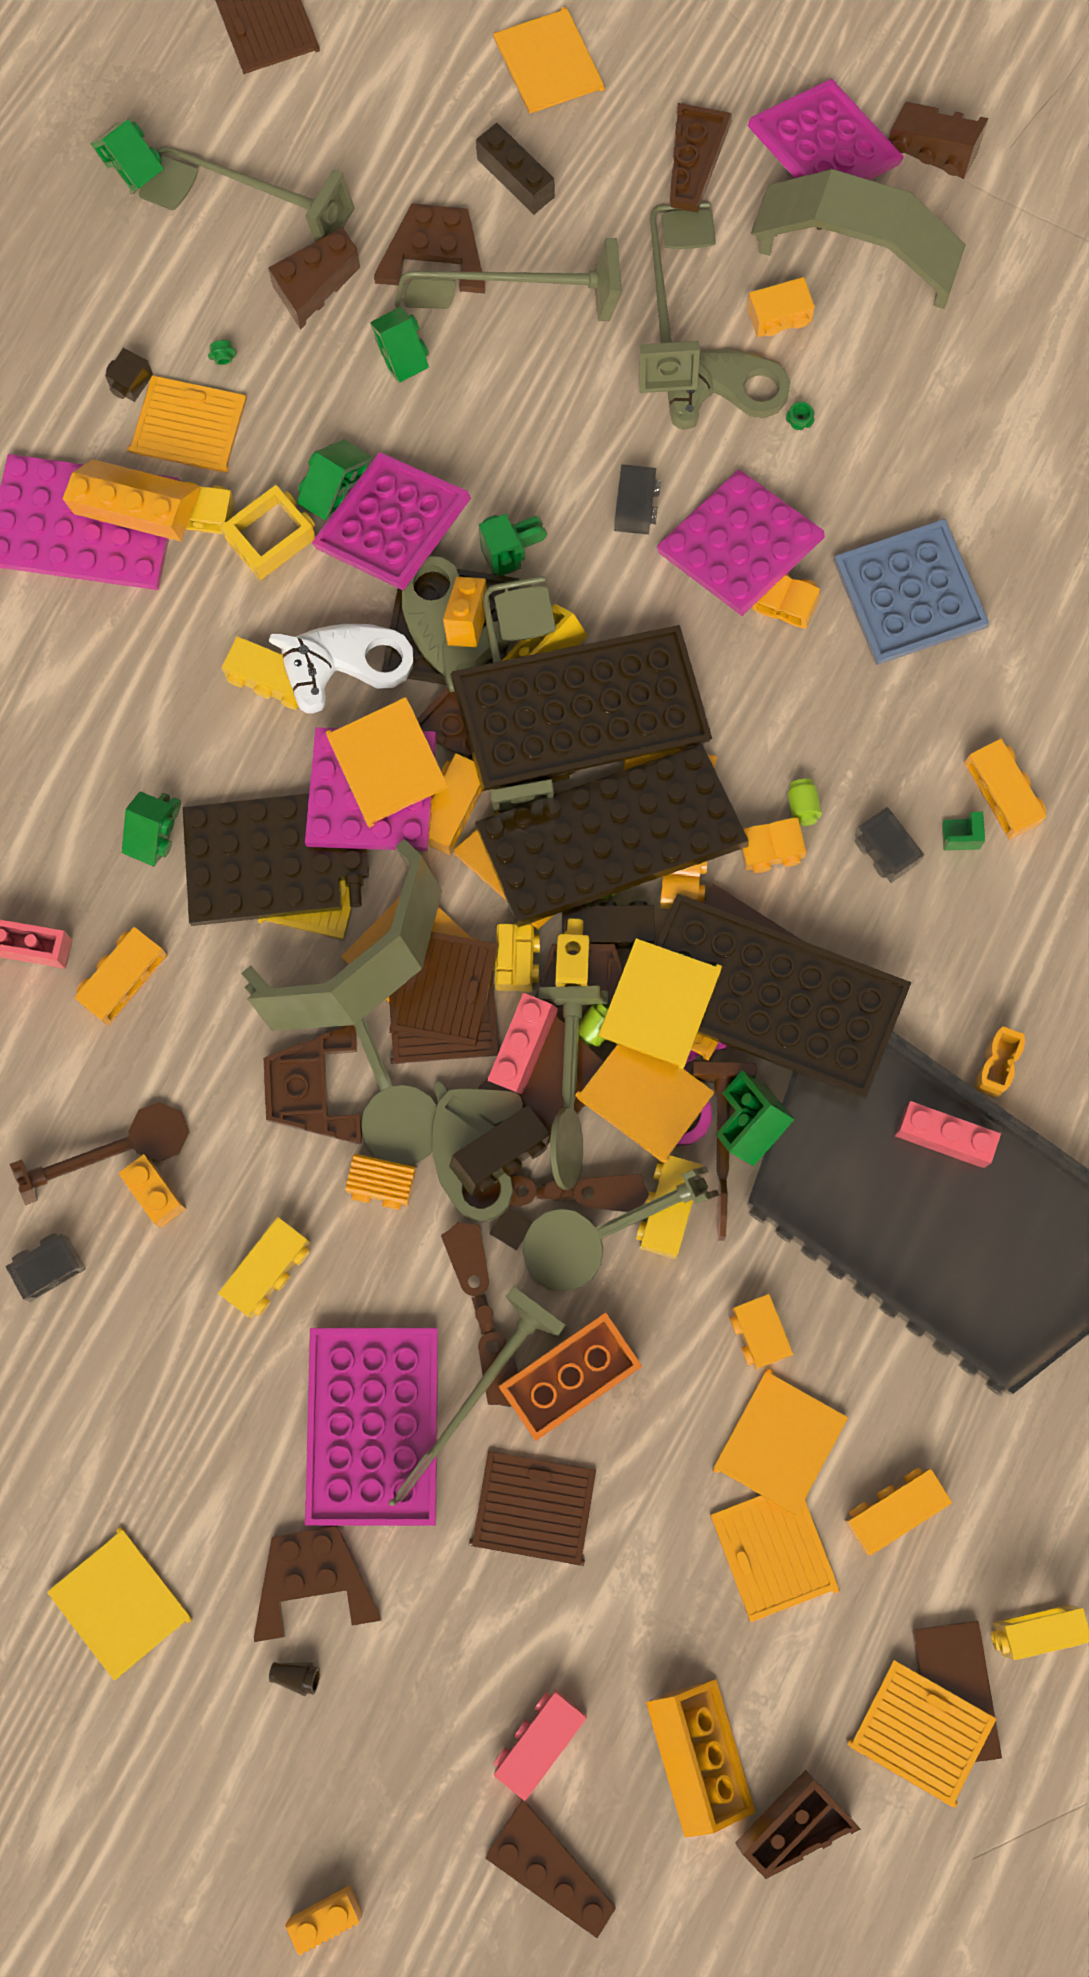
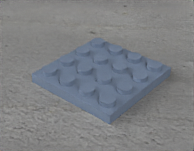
M945 519L834 556V564L876 665L985 629L989 625L987 616Z

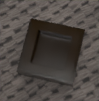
M508 1209L499 1217L489 1234L517 1251L532 1222Z

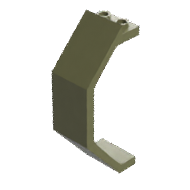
M834 169L768 185L751 231L752 235L757 236L756 240L761 241L759 253L770 256L774 236L777 237L778 234L812 227L826 229L876 244L891 250L929 283L937 292L934 306L945 309L966 244L911 192Z
M405 839L395 846L408 867V872L392 926L382 938L341 972L325 983L280 988L269 986L251 965L241 973L248 982L245 989L251 995L247 1000L272 1031L355 1025L422 969L442 889L421 854Z

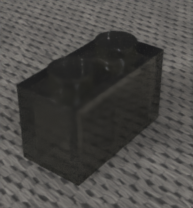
M621 464L614 531L649 535L650 524L656 525L658 507L653 506V497L659 498L661 480L656 479V468Z
M888 807L860 825L854 835L856 837L855 843L863 854H869L875 862L873 866L876 872L882 878L886 877L890 883L918 865L925 855Z
M57 1233L48 1235L39 1242L41 1246L31 1252L29 1249L17 1253L12 1257L13 1262L5 1266L23 1300L32 1302L86 1270L69 1237L63 1234L57 1235Z

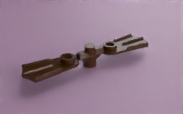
M642 1174L585 1178L569 1190H562L556 1181H551L547 1185H537L536 1188L535 1183L530 1178L510 1175L514 1195L509 1207L528 1205L535 1197L536 1199H551L554 1201L561 1199L574 1200L575 1198L577 1203L584 1207L629 1212L644 1205L649 1196ZM497 1179L498 1182L490 1190L484 1193L479 1190L472 1196L464 1187L467 1203L477 1209H485L492 1206L498 1200L501 1193L499 1180ZM521 1186L528 1187V1194L525 1197H519L517 1194V1190ZM592 1188L594 1190L593 1197L589 1199L584 1198V1189Z
M457 1222L451 1229L443 1233L441 1238L462 1290L467 1295L475 1296L471 1297L475 1309V1318L479 1323L481 1334H484L478 1343L482 1375L484 1376L507 1342L501 1334L493 1332L496 1331L492 1320L493 1310L488 1305L486 1295L483 1294L489 1286V1277L480 1225ZM473 1275L480 1278V1285L477 1288L470 1287L468 1283L469 1278ZM491 1340H495L498 1343V1350L494 1353H490L486 1348L487 1343ZM513 1357L509 1359L485 1391L488 1405L511 1407L498 1386L518 1372Z

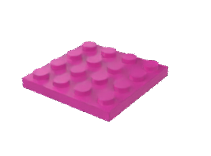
M832 78L752 116L747 125L794 178L834 169L872 180L899 166L904 158Z
M379 452L312 541V544L317 550L398 589L404 590L470 501L471 497L468 491Z
M738 469L657 545V550L660 555L739 615L743 616L825 538L824 530Z
M315 727L305 835L306 846L397 850L395 846L405 839L416 851H428L432 796L375 822L374 826L369 828L326 735L328 730L333 732L339 728ZM423 731L435 757L437 734L434 731Z

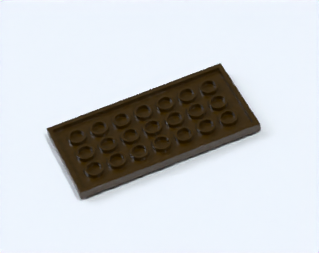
M680 625L452 671L450 674L482 791L701 744L712 739Z
M702 744L554 794L553 798L547 799L545 797L475 822L517 927L748 847L749 844L742 825Z
M677 893L656 946L715 967L716 964L722 966L697 1034L866 1099L912 982Z

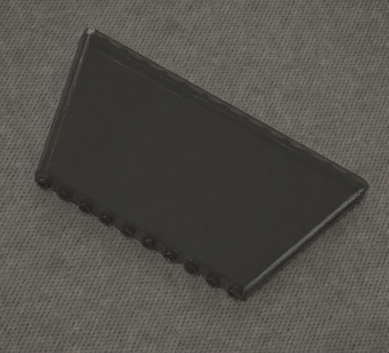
M895 1032L891 1034L866 1099L797 1072H792L782 1105L795 1120L763 1155L747 1201V1206L750 1208L748 1212L750 1216L762 1224L767 1221L776 1227L774 1232L788 1243L791 1240L802 1246L800 1251L806 1257L815 1262L817 1259H820L827 1264L826 1270L831 1275L841 1281L843 1278L849 1280L854 1284L852 1289L857 1294L867 1300L871 1296L881 1304L879 1309L893 1319L896 1316L900 1317L907 1323L905 1328L919 1338L923 1335L934 1342L932 1347L945 1357L951 1354L960 1361L958 1366L963 1371L973 1377L976 1373L987 1381L985 1386L999 1396H1002L1003 1393L1014 1394L1089 1334L1088 1168ZM912 1101L1001 1133L992 1163L982 1168L895 1137L904 1107Z

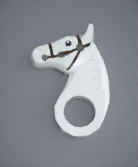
M338 624L317 628L296 637L271 634L269 638L270 643L282 649L285 670L300 710L305 713L313 714L325 708V687L330 677L337 670L356 677L377 689L394 688L407 680L413 669V648L405 636L395 630L373 624ZM388 645L399 652L402 662L398 668L391 672H377L368 665L365 658L366 654L375 646Z

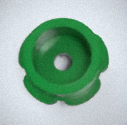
M219 340L211 343L209 346L210 353L208 358L214 360L217 365H227L236 356V350L233 348L231 341Z
M797 402L787 412L786 420L788 423H791V427L795 430H803L805 427L810 428L815 420L813 417L814 411L808 403Z

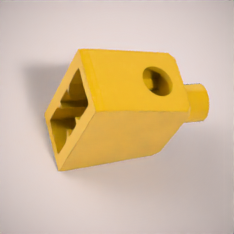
M566 919L564 934H558L556 987L587 986L589 936L583 935V920ZM570 950H575L578 952V954L570 955L567 952Z

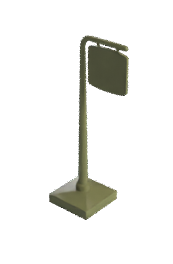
M161 147L156 150L159 155L170 153L307 209L308 212L305 216L315 242L341 227L344 228L355 209L344 175L336 170H332L317 197L311 199L170 147ZM162 156L160 164L164 170L140 188L139 197L174 211L182 203L193 186L198 170L195 167ZM130 190V193H131V194H135V192H136L137 190H135V191H131V190Z
M702 202L700 208L711 207L710 202ZM668 204L657 206L650 214L661 343L639 345L640 393L698 389L699 341L672 342L656 214L660 211L672 210L661 214L665 248L692 249L716 244L711 210L699 208L698 213L672 208Z
M617 238L605 239L594 270H589L588 273L410 271L403 274L400 278L394 305L398 308L401 301H405L407 308L447 309L450 307L455 295V279L588 285V288L595 289L598 321H610L622 292ZM408 278H411V280L409 281V283H408V284H405V281H406ZM404 287H407L405 298H402Z
M544 576L495 584L485 590L483 606L493 663L500 662L501 658L489 605V596L492 592L505 589L504 593L494 598L503 640L531 639L550 634L556 630L548 588L535 587L536 583L546 581ZM532 584V587L508 591V588ZM552 779L527 781L491 790L494 814L497 811L502 813L545 797L547 799L554 797Z
M513 1286L506 1298L521 1316L517 1322L518 1328L435 1445L424 1455L399 1489L395 1498L389 1501L390 1506L399 1504L405 1498L528 1334L532 1335L536 1329L561 1337L567 1329L564 1323Z

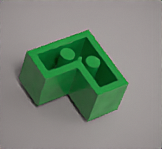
M129 119L113 125L91 142L90 145L107 168L114 167L129 189L135 191L164 170V168L160 164L162 159L153 147L149 148L143 140L144 133L138 124L134 121L131 123Z
M345 439L330 444L323 449L316 450L308 461L310 468L307 476L303 478L298 490L300 494L296 503L323 520L329 519L346 497L349 488L356 484L368 468L373 457Z
M742 1070L722 1093L736 1111L716 1133V1136L729 1153L754 1166L795 1119L766 1084Z

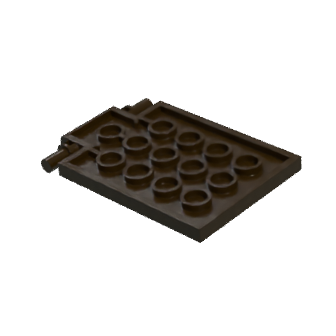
M309 793L182 807L189 924L191 926L342 910L340 881L344 880L345 886L349 888L350 907H361L363 878L369 877L367 849L307 847L305 835Z

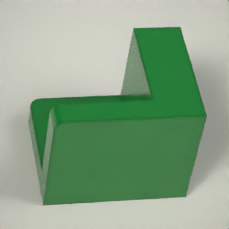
M983 811L971 812L967 819L944 820L942 822L943 850H980L985 842Z

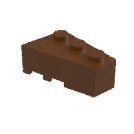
M905 102L891 128L889 141L900 153H906L919 159L924 164H931L944 170L949 175L964 179L978 154L988 118L980 117L978 121L963 118L964 114L960 112H955L953 116L938 113L939 108Z
M341 227L268 267L273 288L301 330L307 324L306 320L316 310L319 311L325 305L324 301L334 291L337 292L358 271L360 262L356 246L345 229Z
M805 1770L735 1844L742 1855L767 1879L804 1860V1856L821 1847L825 1849L832 1845L834 1840L848 1833L853 1834L861 1829Z

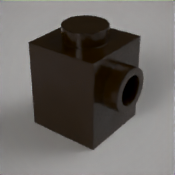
M123 347L117 358L108 364L105 377L110 386V391L115 396L121 399L126 397L135 402L150 381L153 373L148 360Z

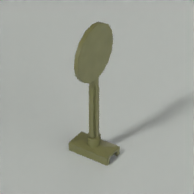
M600 986L539 987L538 999L552 1005H564L565 1041L562 1088L564 1107L560 1108L555 1115L550 1139L552 1172L557 1185L562 1190H569L575 1187L582 1169L583 1135L580 1120L574 1110L577 1088L579 1019L582 1018V1005L608 1004V991H600Z
M364 1017L354 1026L380 1087V1092L373 1096L364 1109L361 1123L364 1142L372 1154L379 1159L405 1165L418 1163L433 1151L432 1129L437 1106L429 1095L418 1088L405 1085L393 1086L391 1084Z
M707 1167L696 1168L682 1174L685 1182L677 1185L676 1190L600 1226H595L591 1219L575 1210L561 1208L545 1212L532 1222L525 1235L523 1254L526 1267L536 1281L549 1289L565 1292L581 1288L595 1277L602 1265L603 1238L681 1201L687 1203L694 1200L696 1205L719 1196L717 1189L708 1192V1185L705 1179L701 1178V1175L709 1172Z

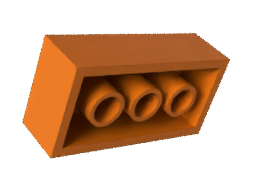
M604 1312L501 1383L498 1387L533 1439L537 1441L643 1366L607 1313Z

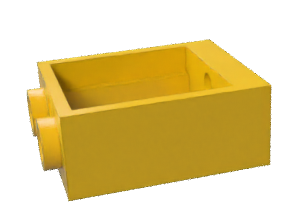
M277 485L273 486L220 526L224 539L260 581L315 539L313 531L315 524L306 512L301 514L295 507L297 503L288 491L283 493ZM279 504L299 528L264 555L260 556L241 534V531Z
M1069 1604L993 1622L995 1631L990 1632L995 1651H1000L1001 1656L1014 1661L1089 1643V1627L1084 1608Z

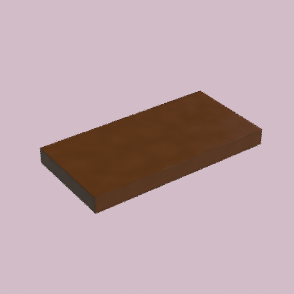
M979 1621L912 1629L919 1674L995 1717ZM996 1721L975 1762L1002 1759Z

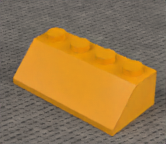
M92 459L72 472L62 499L76 515L181 542L201 488L198 485Z
M717 1679L669 1692L647 1701L646 1705L684 1838L714 1834L756 1813Z

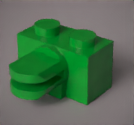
M400 306L370 322L375 340L388 371L398 383L430 368L426 359L429 352L424 341L418 338L417 331L420 328L413 314L408 315Z
M507 514L501 516L492 515L478 524L481 551L492 574L504 576L521 569V561L525 560L524 548L541 542L547 537V531L542 526L543 523L539 516L512 524Z
M140 791L125 809L121 853L155 867L161 857H167L172 847V841L169 840V837L180 811L181 800L176 797L170 800V795L164 792L159 798H155Z

